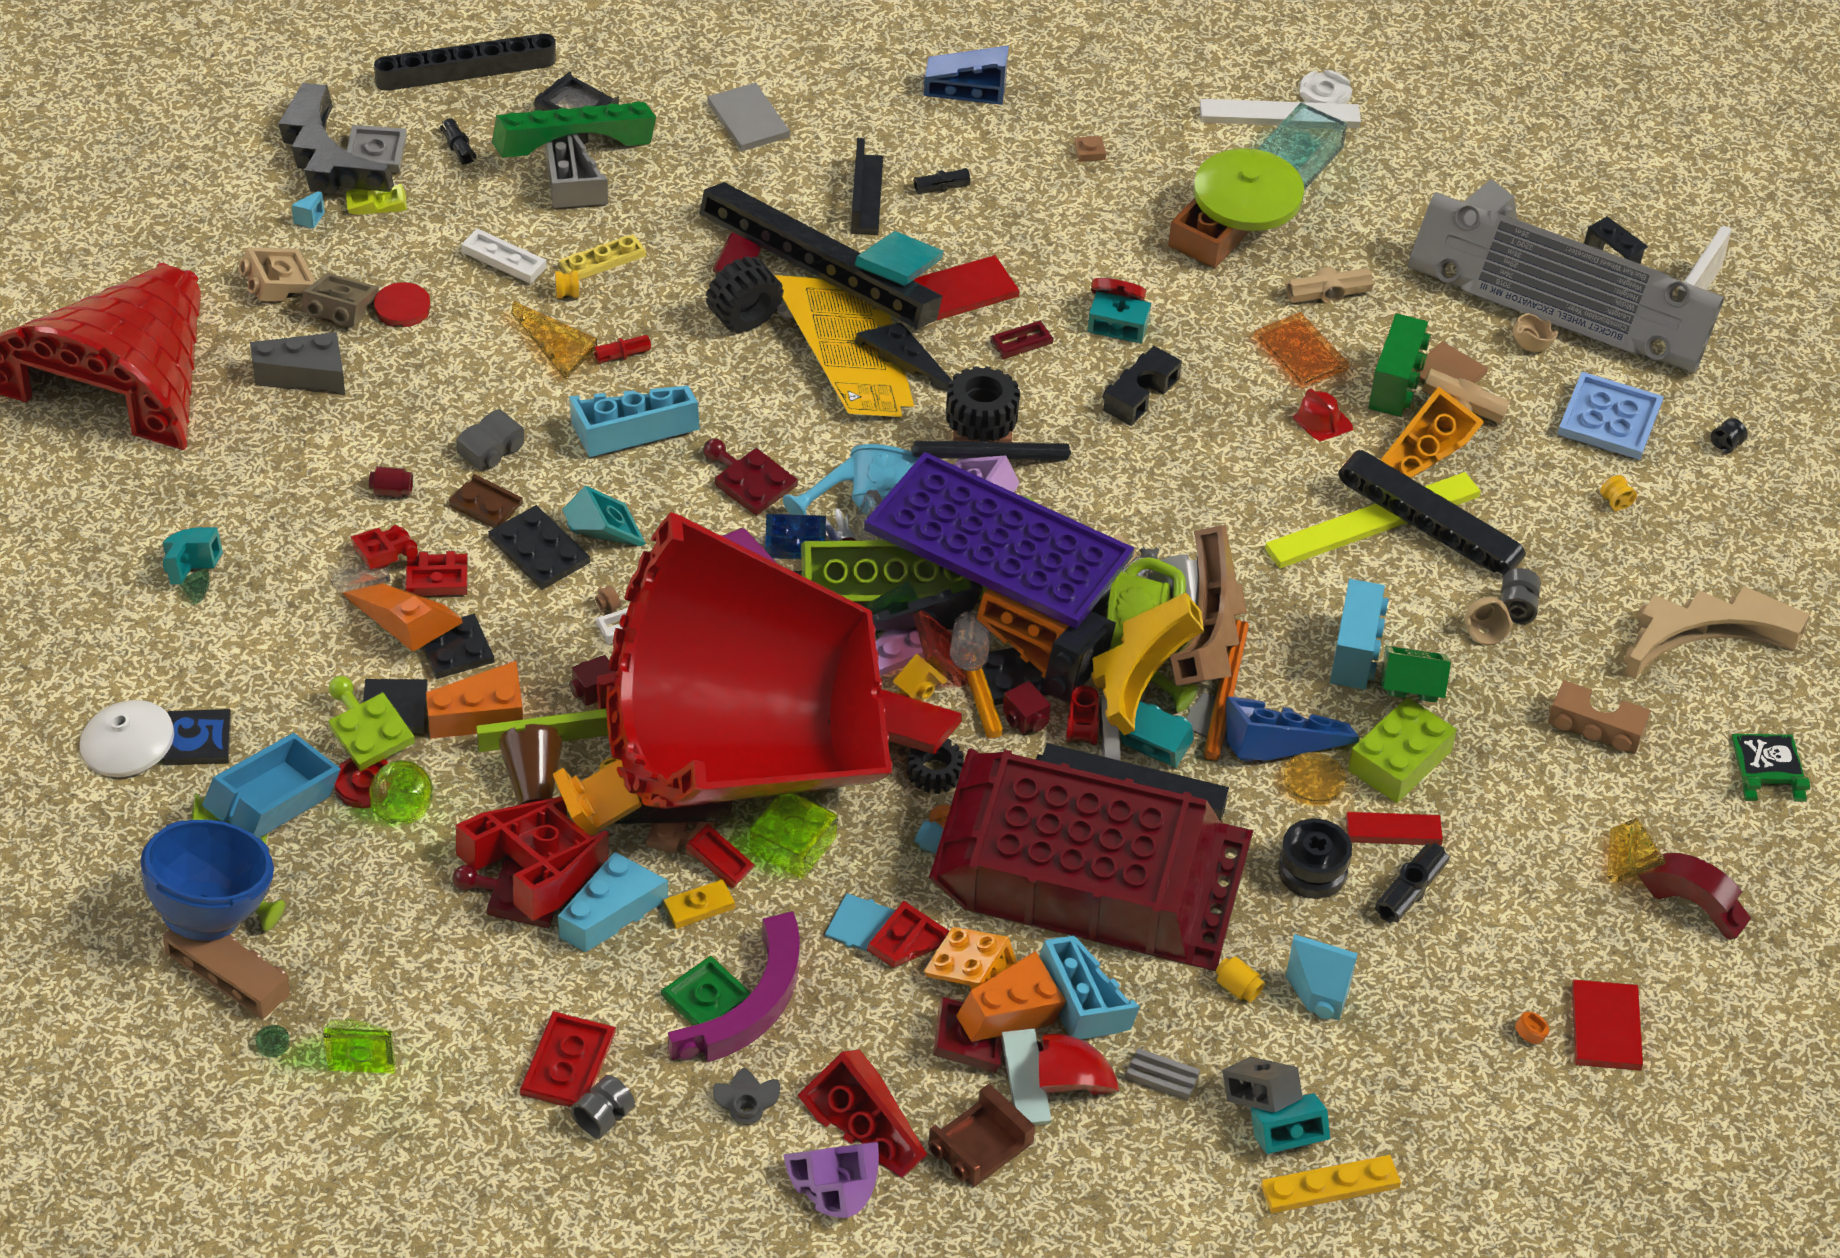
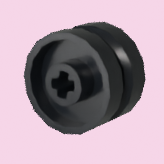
M1311 818L1300 820L1290 826L1283 837L1279 858L1278 874L1282 883L1291 892L1304 898L1321 899L1331 897L1340 891L1347 880L1348 867L1352 856V843L1348 834L1339 825L1324 819Z

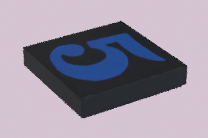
M230 709L167 711L173 723L174 739L170 749L164 756L165 766L229 763Z

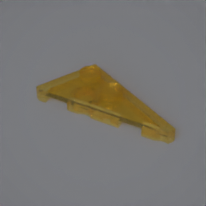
M516 301L511 304V314L565 379L570 377L594 351V346H597V338Z

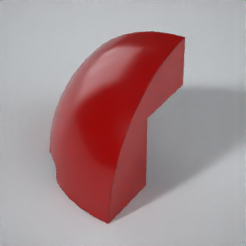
M1045 1034L1042 1037L1043 1051L1039 1052V1086L1047 1094L1087 1089L1092 1095L1119 1092L1118 1081L1113 1068L1104 1055L1091 1044L1065 1034Z

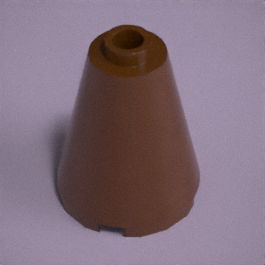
M527 724L523 731L516 732L515 727L505 731L499 739V747L518 805L553 798L555 787L553 773L558 770L562 748V736L558 735V730L543 724Z

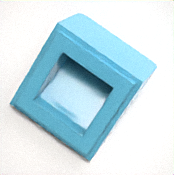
M317 191L292 205L294 224L315 228L325 213L322 192Z

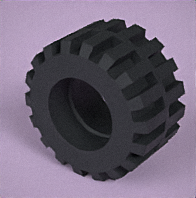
M748 256L727 264L722 271L715 275V279L710 282V288L706 292L708 297L706 303L729 331L742 333L743 331H750L761 326V324L770 319L772 314H775L777 307L782 302L781 297L784 295V290L782 289V283L757 257L750 258Z
M975 366L971 370L967 368L962 370L961 374L956 373L953 376V380L949 381L945 414L947 423H950L949 427L953 431L957 430L959 436H967L968 440L972 441L975 439L981 442H986L988 439L995 441L999 439V436H1007L1009 431L1014 430L1018 420L1020 389H1018L1017 382L1012 381V376L1009 374H1003L1002 370H993L988 366H985V368Z

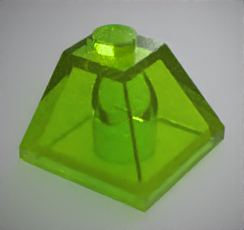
M352 1019L330 1020L324 1027L323 1035L328 1071L395 1074L396 1065L391 1030L365 1021H355Z

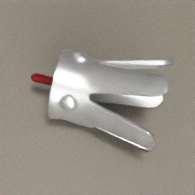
M837 508L835 510L839 531H836L825 517H820V521L825 528L820 529L831 541H856L849 527L848 514H846L845 523L840 509Z

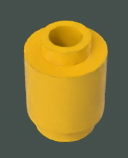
M1236 956L1231 959L1225 958L1215 971L1218 975L1216 982L1241 1001L1245 999L1251 1003L1265 986V982L1260 979L1261 974Z

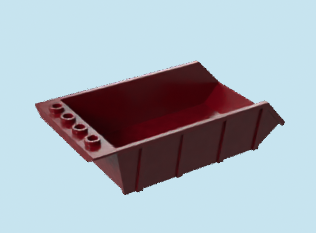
M971 748L968 749L929 879L964 910L1216 971L1254 830L1223 823V821L1218 819L1207 800L1193 797L1192 793L1184 792L1180 794L1134 783L1133 779H1116L1070 768V765L1061 763V765L1015 755L1012 754V751L1006 749L1003 752L979 753ZM1227 853H1233L1236 855V857L1230 859L1227 858L1225 855ZM1226 881L1229 885L1220 886L1218 882ZM1216 908L1219 909L1221 913L1215 915L1211 913V910ZM1211 937L1214 941L1206 943L1203 938Z

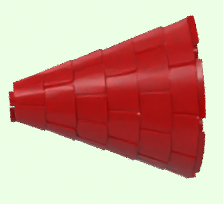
M159 263L156 268L139 274L128 281L111 286L100 293L83 298L74 304L50 312L48 315L0 333V395L27 403L33 396L27 367L31 366L124 394L126 396L132 435L185 450L188 443L190 396L192 395L195 343H197V317L199 316L201 290L197 284V275L190 270L183 271L166 263Z

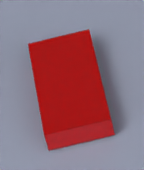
M708 823L685 847V849L733 889L755 866L754 863Z

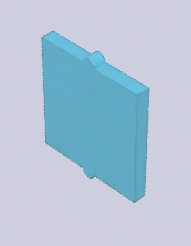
M846 893L825 933V937L844 943L848 948L853 946L867 951L870 941L896 910L876 904L873 899L865 900Z

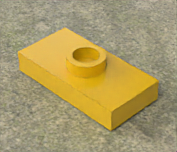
M723 879L663 899V906L675 929L733 910L735 909V901Z

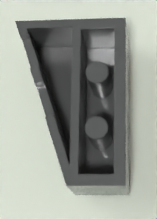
M337 332L250 342L255 385L286 389L298 387L307 388L313 392L325 390L345 395Z

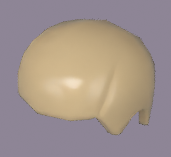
M1530 313L1520 315L1513 326V335L1519 346L1532 353L1545 351L1558 335V331L1552 332L1551 321H1542L1539 317Z
M1491 596L1479 598L1470 604L1464 617L1465 626L1471 638L1483 645L1498 644L1507 638L1513 625L1509 611L1503 601ZM1481 627L1489 628L1490 631L1483 635V633L1480 632L1479 629Z

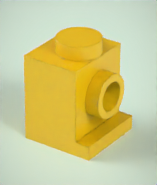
M916 653L893 682L901 689L897 694L923 701L933 694L935 686L939 682L944 685L947 679Z

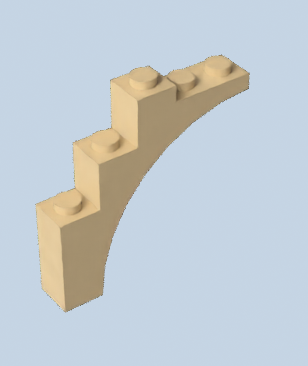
M1745 586L1742 587L1738 596L1732 595L1729 602L1699 590L1693 600L1687 599L1684 607L1654 594L1648 605L1643 603L1638 611L1636 620H1639L1640 623L1638 627L1639 633L1635 641L1637 645L1636 647L1630 646L1623 660L1627 664L1625 675L1636 679L1644 668L1661 654L1679 645L1702 639L1723 637L1750 639L1794 651L1805 632L1810 614Z

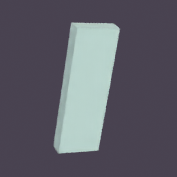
M1035 1028L1002 1032L1001 1040L1013 1106L1035 1126L1051 1124L1052 1119L1047 1093L1039 1086V1049Z

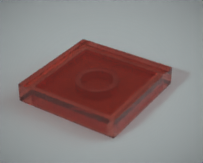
M921 610L916 613L914 619L925 661L957 687H963L968 684L957 638L925 611Z

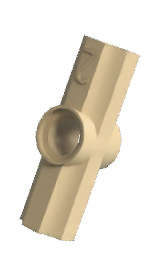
M1325 267L1317 271L1314 276L1286 281L1287 296L1292 303L1322 299L1324 303H1328L1331 300L1338 302L1345 295L1370 292L1373 288L1372 274L1369 268L1337 272L1332 267Z
M1432 368L1429 370L1421 392L1431 396L1438 387H1441L1475 415L1497 424H1501L1510 401L1482 390L1481 386L1461 378L1458 380Z

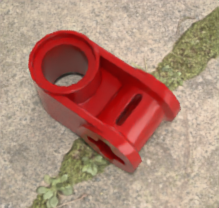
M1079 686L1072 692L1066 730L1067 743H1070L1072 740L1089 741L1092 745H1097L1099 694L1091 686Z

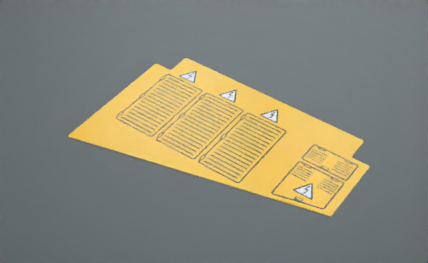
M775 275L783 285L784 295L782 298L848 414L902 417L901 406L914 407L905 370L895 366L891 361L877 356L879 350L869 344L864 343L862 346H859L854 342L858 332L893 324L889 314L821 278Z

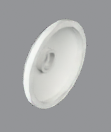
M143 700L115 703L96 714L84 728L80 738L82 757L92 770L104 776L127 777L141 773L157 764L170 749L174 739L173 723L168 713L155 703Z

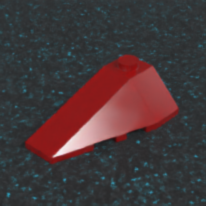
M860 1049L842 1051L797 1095L818 1122L826 1127L832 1123L844 1131L843 1138L849 1143L853 1144L855 1140L861 1144L878 1142L879 1163L902 1178L927 1156L926 1151L882 1077Z

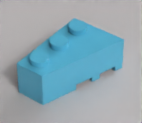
M614 852L558 915L559 938L584 952L589 951L617 934L619 929L633 921L637 922L642 919L644 914L657 906H663V899L668 898V880Z
M1075 936L1044 940L1039 957L1066 1000L1059 1016L1067 1034L1079 1039H1086L1131 1030L1140 1006L1134 1000L1129 1001L1119 990L1120 984L1114 978L1110 980L1099 969L1100 963Z

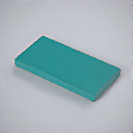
M893 231L859 254L855 265L906 286L938 263L943 257L944 250Z

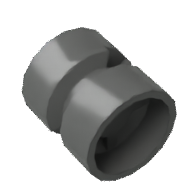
M1512 569L1503 576L1500 600L1506 605L1513 623L1526 625L1533 622L1537 616L1541 580L1535 572L1529 569Z
M605 1075L591 1088L592 1093H585L571 1106L572 1116L578 1126L595 1139L602 1138L615 1126V1121H620L635 1107V1101L629 1089L619 1079L611 1075Z

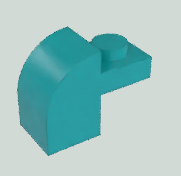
M218 527L184 529L170 535L162 543L165 553L163 569L168 573L170 584H182L191 569H214L223 554Z

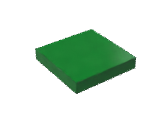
M711 955L661 990V996L693 1026L711 1021L728 1013L751 994L747 988Z

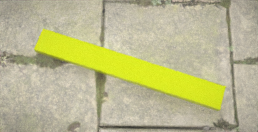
M1466 472L1425 486L1455 505L1479 498L1481 490ZM1373 504L1266 542L1265 550L1279 569L1408 522L1378 504Z

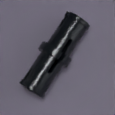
M454 119L444 120L442 122L444 126L440 125V130L448 140L447 145L451 151H455L463 165L474 162L477 155L469 145V138L466 133L461 132Z
M967 168L950 172L940 170L933 175L914 177L913 185L917 194L935 190L945 192L948 188L970 185V174Z

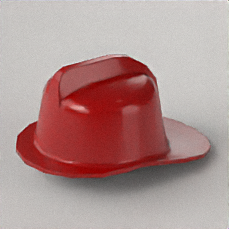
M1308 389L1301 401L1298 412L1293 415L1296 423L1319 442L1353 431L1352 423L1339 410L1336 398L1327 392Z

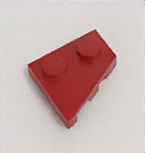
M903 901L870 941L867 951L894 968L938 949L949 933V930Z

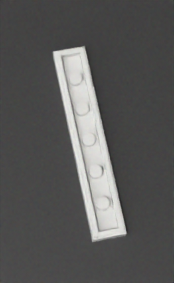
M1200 99L1201 123L1360 128L1361 123L1359 104Z

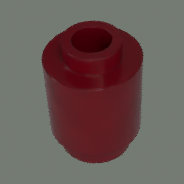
M377 466L375 472H370L369 489H374L375 496L403 498L404 495L411 496L413 472H407L405 468Z

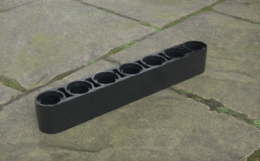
M544 33L383 56L374 62L375 85L380 90L390 91L551 67L556 62V39L552 35Z
M1363 450L1355 451L1338 471L1340 480L1349 488L1494 573L1497 571L1504 576L1508 571L1516 569L1526 556L1523 546L1514 539Z

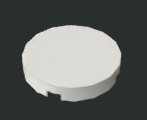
M1324 70L1323 73L1312 71L1301 80L1300 95L1308 103L1347 104L1352 96V88L1350 87L1349 80L1340 73L1331 70Z

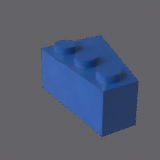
M1009 45L928 57L924 80V96L1003 105Z

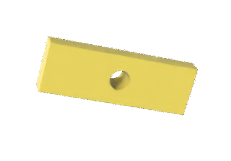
M632 234L560 259L559 266L565 274L570 273L572 270H578V280L646 257V250L635 235Z

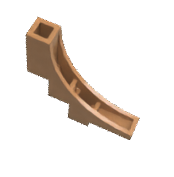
M1226 525L1194 531L1199 569L1198 607L1202 611L1204 632L1189 640L1178 653L1170 655L1176 686L1232 676L1226 647L1240 645L1234 616L1246 614L1247 609L1242 584H1237Z

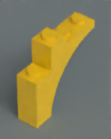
M1187 592L1122 622L1124 634L1121 637L1122 644L1092 658L1093 672H1091V677L1095 686L1098 689L1102 688L1108 706V709L1105 710L1106 717L1113 727L1117 726L1124 736L1135 731V718L1139 701L1156 671L1177 649L1204 632L1202 611Z

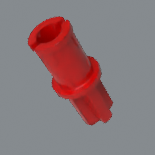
M648 335L626 340L618 338L616 342L594 346V356L598 364L620 358L627 360V356L649 351L651 349V341Z

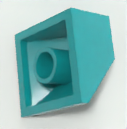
M586 485L562 509L568 520L566 522L567 526L576 534L581 533L591 538L635 546L646 544L624 502Z

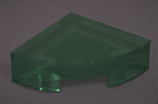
M206 568L186 576L183 583L179 584L193 605L202 601L209 589L210 578Z

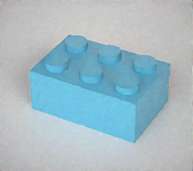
M1349 579L1331 673V684L1366 690L1367 681L1374 680L1377 662L1371 661H1378L1381 640H1376V637L1382 638L1385 618L1379 617L1380 615L1386 616L1389 598L1383 597L1385 585Z

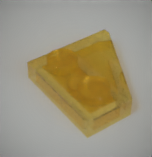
M1637 818L1610 828L1607 877L1612 882L1623 881L1665 864V859L1644 824Z

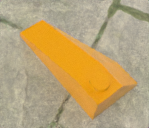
M1438 387L1381 458V461L1406 476L1413 478L1466 445L1484 421L1441 387Z

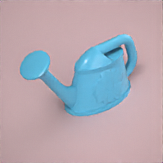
M879 444L857 445L852 448L850 458L807 492L802 493L800 496L784 495L783 504L793 518L803 522L807 517V507L813 500L839 482L850 480L853 481L852 500L862 512L870 516L874 508L882 502L919 458L913 457L912 451Z

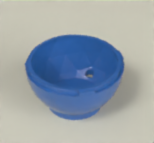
M182 820L166 825L165 828L148 841L142 850L140 860L141 877L145 893L157 912L162 915L166 926L180 936L201 941L223 938L231 934L239 924L251 916L266 897L274 872L269 848L260 838L238 826L214 820Z

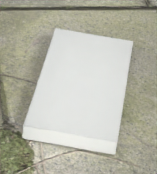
M1724 225L1720 227L1684 282L1704 290L1708 289L1722 268L1732 231L1731 228ZM1682 286L1678 291L1677 302H1682L1686 297V290Z

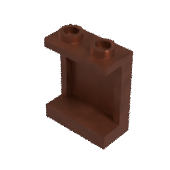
M989 1083L979 1091L978 1103L942 1129L936 1124L929 1129L928 1146L931 1153L937 1159L941 1160L943 1158L951 1165L954 1175L960 1181L966 1180L970 1185L976 1187L1033 1144L1035 1125Z

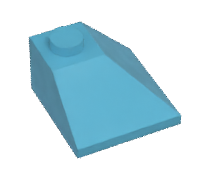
M1294 934L1286 978L1308 1011L1314 1012L1323 1019L1333 1018L1340 1020L1350 992L1358 953Z

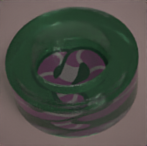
M279 1025L263 1027L256 1035L257 1050L266 1057L281 1056L290 1046L287 1030Z

